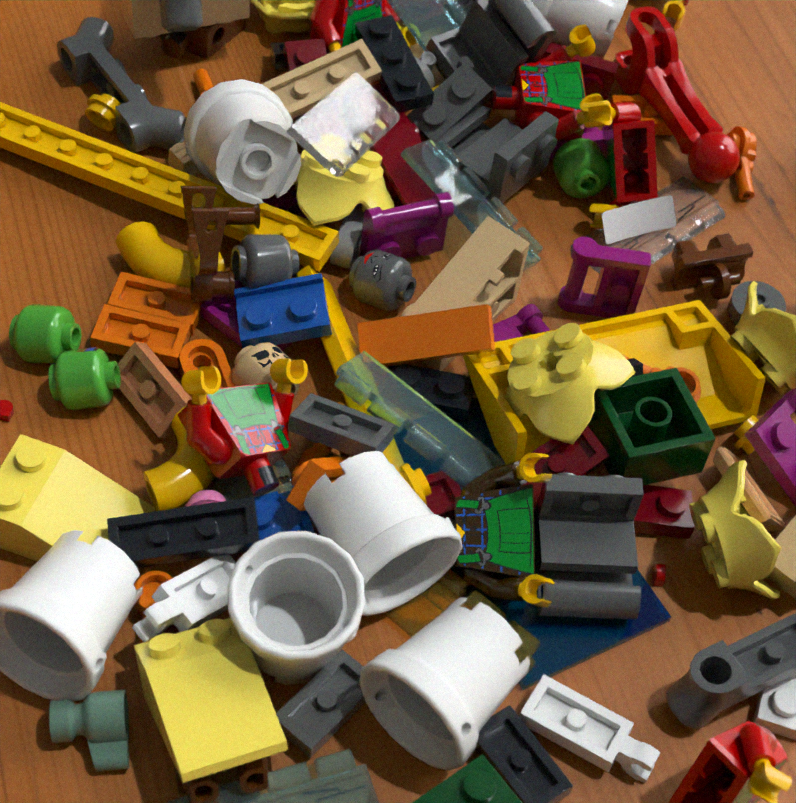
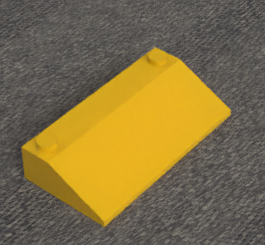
M700 300L579 325L582 332L592 340L605 344L629 358H635L649 367H657L662 370L669 366L674 368L684 367L693 371L699 378L701 396L696 404L710 429L744 422L753 414L757 416L766 377ZM551 331L495 342V351L463 356L494 446L506 464L519 461L524 455L531 453L551 439L536 429L529 416L525 415L520 421L505 399L509 386L507 374L509 365L513 360L511 355L513 346L523 339H535Z

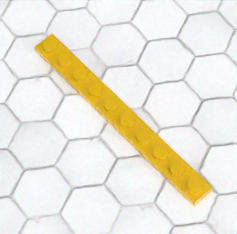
M0 102V148L182 219H185L180 186H216L217 190L213 207H254L256 205L238 201L227 193L222 186ZM196 193L192 198V205L194 207H201L204 204V195ZM266 203L259 204V229L254 225L225 226L224 235L239 241L249 234L282 235L289 242L291 249H295L298 252L299 264L303 266L310 265L318 272H320L339 244V231L324 225L313 226L306 218ZM208 225V229L212 230L215 228V225Z

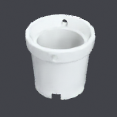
M533 0V2L556 31L552 43L568 47L571 45L569 34L572 29L578 25H586L596 44L592 55L603 59L614 37L613 34L616 27L620 23L628 0Z
M243 79L221 82L202 93L190 108L184 127L187 154L200 173L217 185L223 186L225 191L238 201L261 204L264 203L262 199L270 198L273 195L279 198L294 184L301 166V157L292 135L293 119L280 98L263 84Z
M372 451L355 455L339 463L345 474L333 483H331L325 473L308 491L304 501V507L312 518L319 534L337 543L352 556L364 579L365 608L362 613L363 616L385 613L404 605L425 592L451 568L462 549L461 536L453 527L450 519L433 514L396 470L394 465L386 459L384 454L379 451Z
M73 530L63 533L55 544L12 588L0 591V671L22 688L46 699H71L72 701L85 699L104 672L106 653L132 607L143 593V586L137 590L134 587V583L140 576L137 566L126 553L109 540L97 536L91 545L84 541H77L84 531Z
M308 531L278 532L255 542L237 560L227 585L230 618L241 640L251 648L260 673L262 669L266 674L274 676L276 682L285 685L308 683L339 653L340 649L356 636L365 608L364 579L352 556L332 539Z
M464 597L453 601L440 615L396 650L388 649L361 668L359 685L365 702L376 720L389 735L414 757L432 767L447 771L459 768L466 762L476 747L480 730L514 686L527 674L530 666L529 657L521 664L519 663L515 651L523 642L509 623L493 609L481 602L472 610L462 607L467 600Z

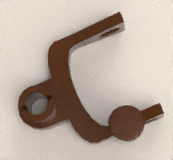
M180 186L188 227V254L191 262V300L193 303L211 302L212 298L233 299L235 290L233 270L218 271V255L225 226L254 225L259 229V203L254 207H213L217 190L216 186ZM196 193L204 195V204L201 207H194L192 205V198ZM208 225H215L214 229L207 231Z

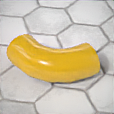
M135 222L120 231L116 238V245L122 258L136 275L190 288L191 262L187 250L173 248L166 244L159 236L156 227L149 222ZM219 251L218 271H226L223 258Z
M178 413L172 419L171 424L177 438V451L169 461L143 472L146 489L152 505L155 507V511L184 506L193 494L206 490L216 477L203 457L188 444L186 439L187 431L177 415Z

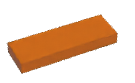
M488 304L357 323L360 363L364 369L495 351L492 312Z

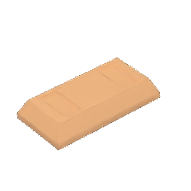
M721 446L717 448L713 463L722 476L733 463L741 461L738 456ZM746 469L744 487L746 502L742 503L748 514L757 519L767 531L784 529L785 523Z

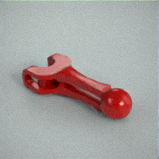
M639 7L632 10L625 27L632 49L616 53L613 61L619 64L615 76L617 82L625 93L630 95L638 93L659 113L674 135L681 153L688 155L689 167L698 179L707 183H719L727 180L735 173L739 164L740 154L738 146L731 137L722 133L723 127L711 117L697 97L687 77L683 63L679 60L678 42L673 27L664 15L654 7ZM641 22L651 26L654 33L650 35Z

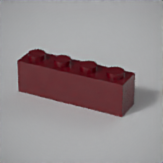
M380 83L364 86L341 97L339 122L357 152L369 150L382 156L383 178L386 189L393 200L394 207L432 200L433 195L448 192L452 201H454L453 186L449 179H444L437 167L434 154L430 150L427 151L421 141L418 127L415 123L409 121L405 112H394Z

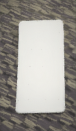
M669 195L603 212L602 222L606 244L675 227L676 217L673 197Z

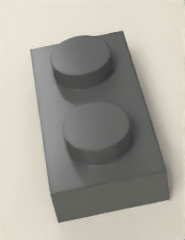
M464 62L433 91V105L413 109L407 117L411 123L416 124L419 132L432 143L479 108L493 95V89Z
M312 393L290 414L288 424L289 432L303 436L311 442L321 443L345 452L351 457L364 452L379 451L382 453L393 440L395 424Z
M343 649L276 713L284 736L309 758L366 703L359 685L360 672L363 666Z

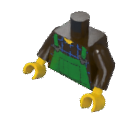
M528 453L520 461L491 468L465 484L460 496L455 497L453 500V519H450L455 530L459 532L462 541V549L456 562L453 564V569L460 570L466 583L492 599L526 601L543 608L551 605V601L537 597V589L541 584L548 583L554 585V581L535 574L533 484H526L527 481L546 483L551 480L552 474L536 475L534 471L535 463L540 459L548 458L547 454Z

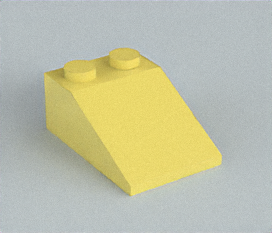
M22 434L19 435L0 467V548L37 562L63 533L73 530L84 531L77 541H84L91 545L97 536L109 540L108 518L155 512V507L68 451Z
M231 618L209 620L200 627L175 634H160L153 637L150 641L134 645L145 701L183 783L288 750L286 738L251 648L241 640Z

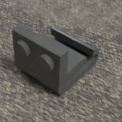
M475 0L461 27L431 37L426 49L436 56V62L447 78L466 62L493 89L495 85L514 86L518 67L521 64L539 61L554 39L556 31L533 0Z
M480 106L427 147L439 160H444L450 166L448 167L443 161L440 162L436 158L437 167L444 179H449L454 187L483 207L495 210L548 166L551 153L557 144L555 134L559 119L547 111L523 130L506 118L491 129L483 123L490 117L491 108Z
M564 472L556 475L552 474L551 480L542 484L534 511L535 574L552 579L554 585L543 583L538 587L537 597L551 601L549 607L543 608L536 605L538 616L637 619L641 603V586H633L632 574H636L638 569L634 519L644 496L641 478H624L620 475H607L604 477L577 476L573 473Z

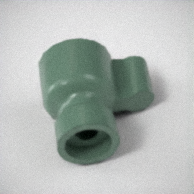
M126 689L92 692L80 704H75L71 699L50 701L49 724L52 743L72 742L76 736H85L97 772L129 769V710Z

